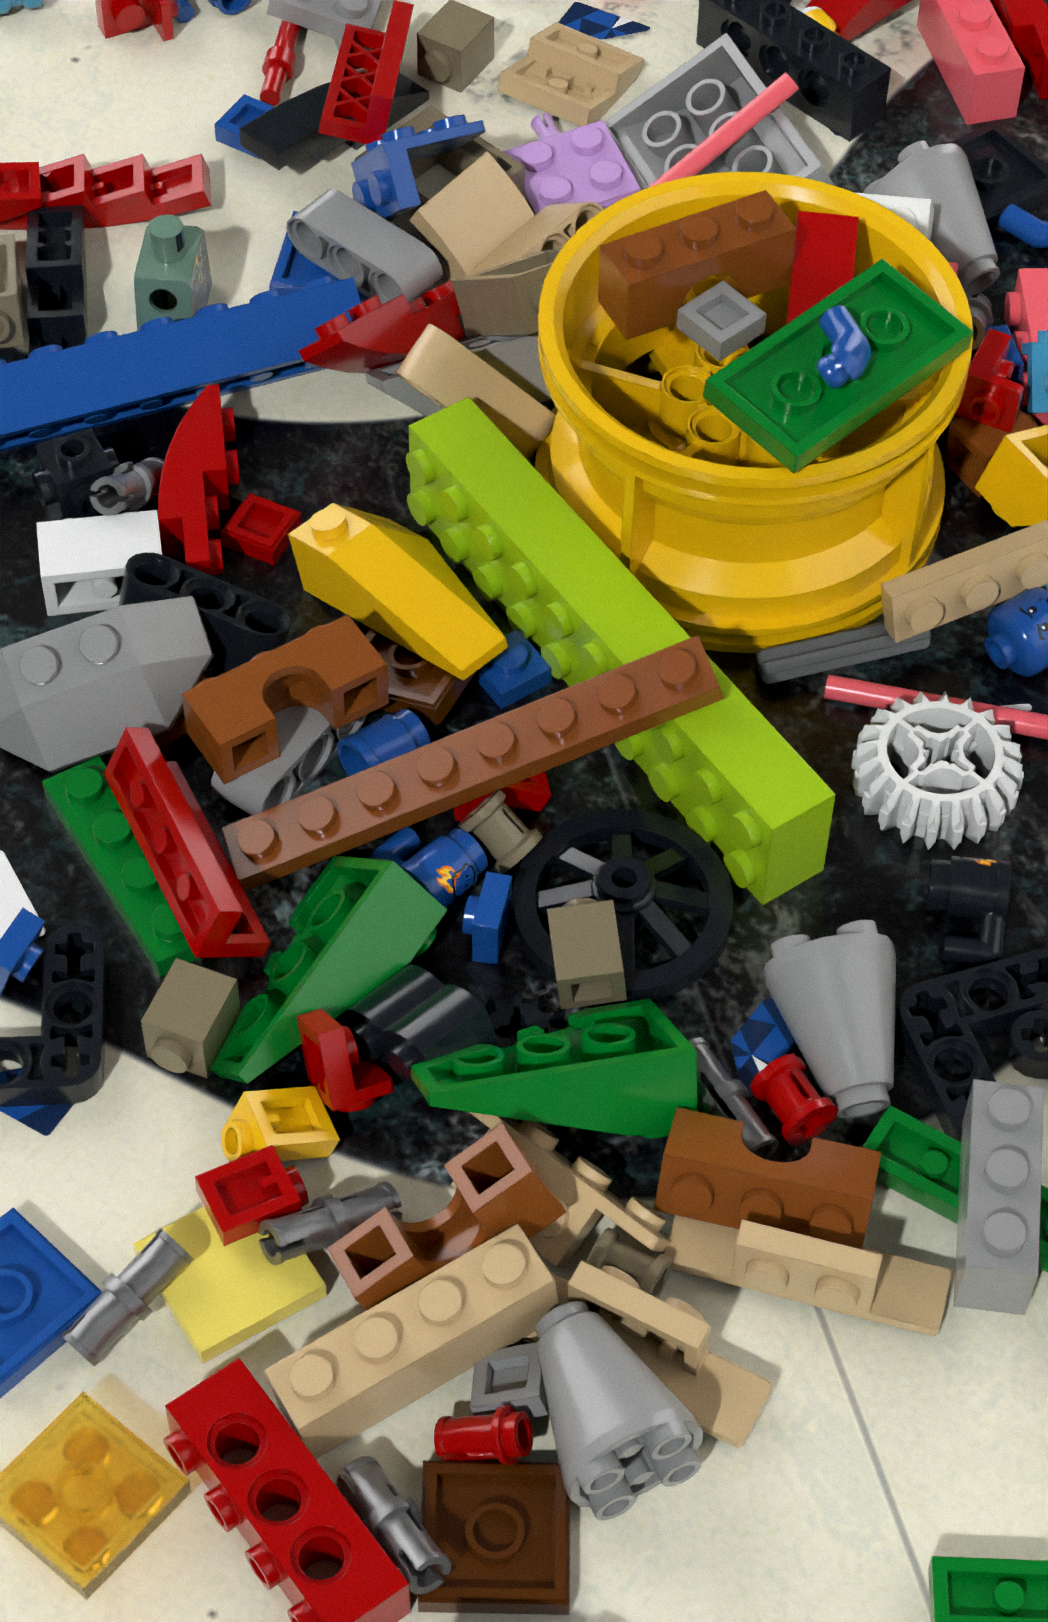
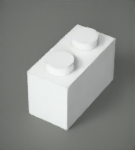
M157 510L125 512L115 515L75 519L67 518L36 523L40 575L48 616L109 610L118 607L125 565L128 559L144 552L163 555Z

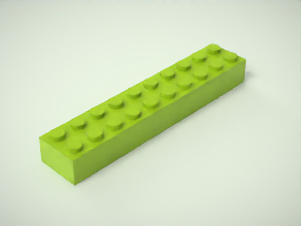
M470 397L409 425V453L406 454V464L410 472L411 493L407 495V503L412 516L421 526L427 525L440 539L444 552L452 562H460L472 575L482 597L487 601L494 600L507 615L512 630L517 629L525 639L531 642L541 654V657L552 668L551 675L554 678H562L571 687L691 638ZM707 655L722 691L723 700L618 741L615 745L624 758L627 760L634 759L648 775L650 784L657 796L664 802L671 801L686 818L688 828L706 841L724 861L725 869L732 881L740 888L746 887L763 906L824 870L836 794Z

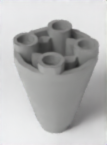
M923 140L912 143L899 154V164L883 178L868 185L863 193L931 199L934 208L931 242L948 262L958 263L957 277L965 294L973 292L972 296L976 295L978 292L980 293L987 289L997 280L1000 270L996 265L998 257L967 156L961 147L953 143L939 144L929 147L926 141Z
M858 920L844 924L836 930L837 935L826 936L812 941L808 935L804 934L791 935L776 940L770 946L773 958L765 963L762 971L765 985L822 1093L835 1104L838 1109L837 1116L840 1118L868 1116L878 1113L891 1105L888 1092L893 1088L896 953L893 942L888 936L878 933L876 922L873 920Z
M574 1301L552 1309L539 1320L535 1327L539 1338L537 1354L563 1485L571 1501L579 1507H590L597 1520L613 1519L629 1510L634 1505L636 1496L648 1492L661 1483L666 1487L681 1484L699 1471L702 1463L696 1452L701 1446L703 1439V1429L699 1421L598 1313L590 1312L586 1303Z

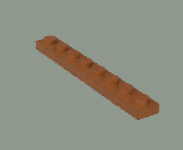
M699 635L222 827L239 883L245 891H249L723 700L722 691Z

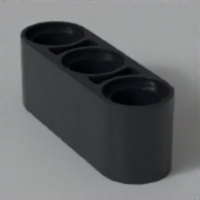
M144 552L128 559L125 565L118 606L193 596L214 654L210 665L228 672L249 662L259 653L272 651L287 643L291 618L289 613L280 605L161 554Z

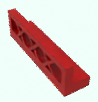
M393 0L386 32L346 23L318 133L363 144H369L382 139L381 135L386 133L414 4ZM363 68L367 73L360 74L355 69ZM358 92L362 97L354 98L349 93ZM351 116L356 121L344 119V117Z
M126 727L104 771V775L195 958L264 956L271 942L177 761H165L149 728ZM235 926L240 934H231Z

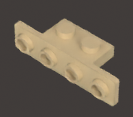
M469 1112L489 1127L486 1134L501 1123L507 1128L537 1164L566 1210L564 1215L529 1239L535 1251L556 1267L565 1268L602 1214L653 1251L664 1253L665 1248L672 1242L668 1239L669 1235L661 1230L667 1220L660 1213L654 1211L652 1207L634 1196L626 1204L607 1189L613 1181L608 1174L581 1156H578L574 1163L570 1162L554 1149L560 1139L538 1122L523 1120L520 1124L513 1118ZM453 1181L451 1186L456 1189L457 1186Z
M677 1215L674 1217L668 1238L672 1242L665 1248L664 1255L673 1259L672 1270L930 1336H936L939 1333L952 1272L948 1268L866 1247L858 1249L743 1219L740 1229H735Z
M581 1260L570 1281L550 1272L555 1280L560 1305L574 1301L586 1303L590 1312L598 1313L699 1421L704 1432L735 1448H741L745 1445L771 1396L772 1385L768 1380L710 1352L711 1324L704 1321L702 1314L697 1309L680 1299L669 1297L662 1301L640 1290L639 1284L630 1275L612 1266H603L600 1270ZM536 1331L522 1338L529 1343L539 1341Z

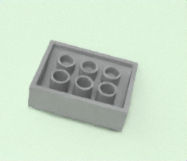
M725 33L604 123L641 190L648 188L764 91L766 87L728 34ZM780 106L697 174L767 172L798 176L834 185L822 164Z

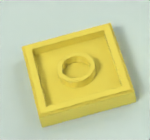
M204 1206L162 1228L194 1259L163 1289L160 1296L202 1364L327 1296L326 1284L306 1254L276 1266L266 1259L259 1239L273 1236L272 1233L263 1236L255 1233L224 1246ZM155 1232L133 1243L136 1256L156 1235Z

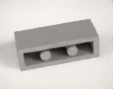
M973 1079L962 1121L954 1307L1019 1315L1026 1314L1039 1269L1044 1087Z

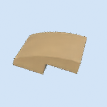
M556 22L530 38L527 57L501 71L497 91L581 127L598 121L622 97L642 70L644 58Z
M487 151L421 206L409 221L448 261L442 268V272L448 280L452 281L468 276L479 262L533 218L535 214L510 177Z

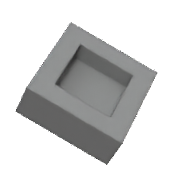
M721 281L677 309L676 328L720 362L765 332L767 314L726 282Z
M537 1342L498 1349L474 1364L470 1409L473 1415L494 1414L496 1409L503 1405L512 1406L517 1412L523 1411L529 1418L549 1414L537 1354Z

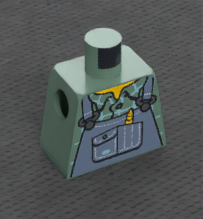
M174 215L157 216L146 226L134 273L137 331L140 330V326L144 323L160 317H171L174 322L195 317V313L201 308L206 307L208 303L212 277L204 230L198 226L183 225L182 221ZM166 290L174 294L177 299V305L170 310H163L168 309Z

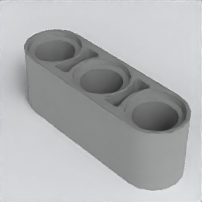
M327 190L287 221L288 237L300 254L340 280L353 277L357 291L368 298L378 295L382 304L404 294L409 303L421 297L422 294L442 280V266L437 256L427 245L338 190Z
M306 706L285 708L275 714L280 757L226 784L221 781L214 771L211 779V789L214 794L250 815L294 799L338 754L337 743L347 735L357 732L368 714L334 730L328 720L313 708Z

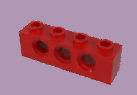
M240 1358L165 1405L170 1434L163 1438V1441L171 1458L185 1476L190 1475L194 1471L197 1472L209 1489L204 1494V1499L218 1524L227 1533L236 1527L251 1547L245 1551V1556L259 1581L268 1590L278 1585L293 1605V1607L287 1610L291 1622H398L410 1613L409 1583ZM238 1448L250 1449L256 1453L250 1461L243 1464L234 1465L222 1460L228 1452ZM276 1504H290L298 1509L293 1517L285 1521H271L262 1516L268 1508ZM321 1560L335 1562L341 1567L336 1575L325 1580H316L304 1573L311 1564Z

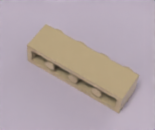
M516 1224L266 1368L264 1372L275 1398L291 1427L314 1458L317 1459L471 1369L475 1363L498 1349L506 1348L534 1332L539 1320L549 1311L560 1306L555 1280L519 1224Z

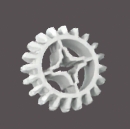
M920 691L913 700V705L897 697L893 705L890 706V711L877 709L875 716L871 719V724L864 725L863 730L859 733L857 750L853 751L851 768L854 769L853 787L855 795L862 797L864 815H879L878 822L881 831L893 827L899 828L903 843L913 835L924 838L923 840L928 850L937 839H945L952 849L955 850L958 844L961 843L963 835L978 844L985 835L986 829L998 831L1000 825L1004 823L1005 815H1010L1017 804L1019 795L1017 790L1021 789L1024 772L1022 771L1023 765L1020 764L1022 757L1020 744L1011 742L1010 725H994L993 709L981 713L973 711L974 707L971 697L961 705L950 703L946 691L938 701H929ZM890 761H892L900 767L899 774L905 777L904 779L901 778L898 775V773L894 770ZM975 766L978 768V770H979V772L981 773L982 777L979 776L977 773L974 772V771H975Z

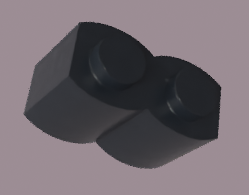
M416 965L405 966L345 1011L352 1025L350 1031L355 1039L358 1054L369 1063L378 1061L384 1066L392 1068L394 1073L408 1085L414 1083L411 1078V1065L476 1044H491L495 1046L499 1043L486 1009L478 999L456 985H443L434 975Z

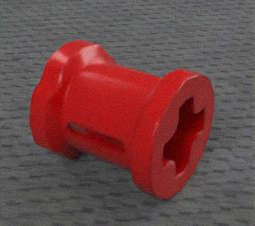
M795 1054L784 1055L773 1060L755 1075L750 1084V1091L755 1098L767 1102L783 1124L781 1134L789 1145L805 1143L821 1134L832 1124L838 1112L837 1107L830 1098L820 1097L805 1076V1063Z

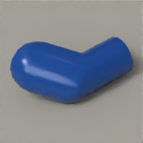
M1010 204L1003 211L998 223L1001 229L1033 248H1048V221L1038 219L1015 204Z
M835 306L827 310L819 321L821 329L832 344L830 347L832 352L820 358L816 368L830 388L838 389L848 379L851 378L855 381L863 374L872 354L867 338L845 306Z

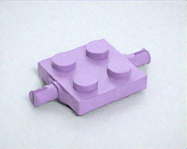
M544 112L542 113L543 121L539 114L531 121V127L539 140L503 151L525 166V200L535 215L544 207L559 203L596 202L603 209H606L615 202L641 191L639 184L603 120L561 133L555 126L552 116Z

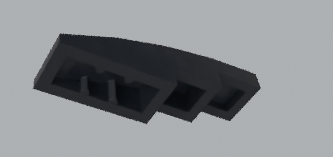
M400 72L387 129L429 100L428 90ZM330 82L319 85L277 105L239 128L241 146L278 171L305 152L319 160L342 143L355 150H358L365 144L318 133ZM358 92L349 93L354 98L362 97ZM351 116L344 117V119L356 121Z
M83 205L35 209L28 212L25 264L28 284L27 325L29 332V354L40 347L48 345H60L62 349L85 344L84 341L88 338Z

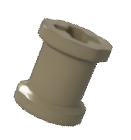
M499 789L480 802L458 824V827L467 833L471 832L496 859L494 868L500 874H503L525 857L538 844L543 835L537 828L529 830L504 803L506 795Z
M608 1227L593 1246L586 1263L600 1270L603 1266H612L620 1269L639 1284L640 1290L659 1299L670 1275L673 1259L664 1254L654 1258L620 1241V1234Z

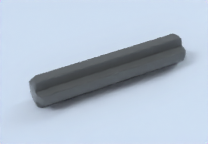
M883 621L762 648L756 652L755 664L762 683L772 684L926 649L930 646L932 634L931 630L895 643L885 630Z

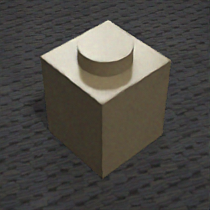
M449 0L417 32L418 75L460 93L494 59V17L457 1Z
M579 898L566 902L562 907L547 909L561 1009L627 1000L613 900L598 902L590 898Z
M176 958L141 1020L147 1057L153 1059L159 1066L174 1073L188 1071L208 1078L212 1071L210 1068L241 1012L237 979Z

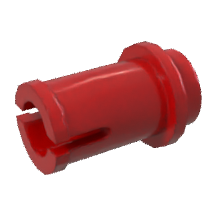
M509 1405L498 1407L494 1414L463 1417L442 1416L435 1425V1451L437 1456H442L441 1461L498 1459L502 1465H514L519 1461L520 1457L528 1456L532 1450V1424L525 1412H517Z

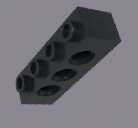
M699 0L696 38L698 45L705 49L727 33L766 88L786 72L799 88L786 101L850 142L884 118L891 68L783 0Z

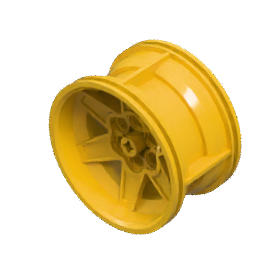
M767 172L710 173L664 182L625 197L596 214L565 243L548 271L539 300V363L546 388L555 404L552 413L556 416L551 433L537 448L535 469L691 638L699 635L705 650L756 653L762 648L865 625L883 613L881 583L925 567L933 553L940 529L945 498V471L936 440L949 425L960 405L970 365L973 335L969 349L793 474L703 397L707 378L786 325L790 284L747 298L767 314L765 332L720 362L677 329L676 323L626 340L598 301L600 245L767 190L795 228L798 211L859 217L854 278L883 259L973 331L968 299L959 278L946 258L920 231L894 212L868 198L828 183L792 175ZM711 275L697 283L687 294L683 306L720 283L717 276ZM659 372L663 378L661 381H657L645 376Z

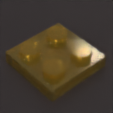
M83 1391L0 1473V1525L87 1600L191 1493L190 1481Z

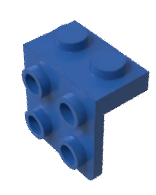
M462 114L438 120L433 123L434 128L416 134L414 126L403 127L382 134L381 140L365 145L367 153L351 163L356 181L352 186L353 200L389 222L421 205L410 161L458 149L486 132L483 120L467 123L465 115Z

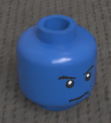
M1040 587L1025 589L989 613L986 624L988 637L985 638L984 644L989 657L996 666L1001 669L1009 668L1021 676L1032 677L1048 667V591Z

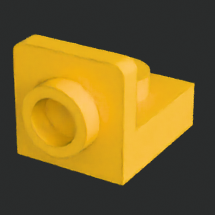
M315 1086L243 1092L221 1131L222 1149L230 1162L273 1145L281 1161L330 1157L340 1140Z

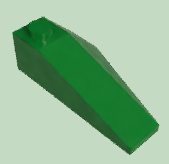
M333 856L298 904L288 922L297 931L289 947L283 953L280 951L272 953L263 969L269 976L270 983L264 994L252 998L243 1006L210 1069L222 1078L247 1084L301 1044L296 1016L322 1009L333 1019L338 1017L409 964L414 957L427 950L436 937V926L447 912V909L394 861Z
M651 999L587 1008L568 1014L569 1027L551 1033H544V1029L536 1025L517 1031V1043L501 1049L491 1044H476L411 1065V1078L432 1107L627 1136L639 1135L646 1138L668 1136L677 1107L697 1111V1050Z

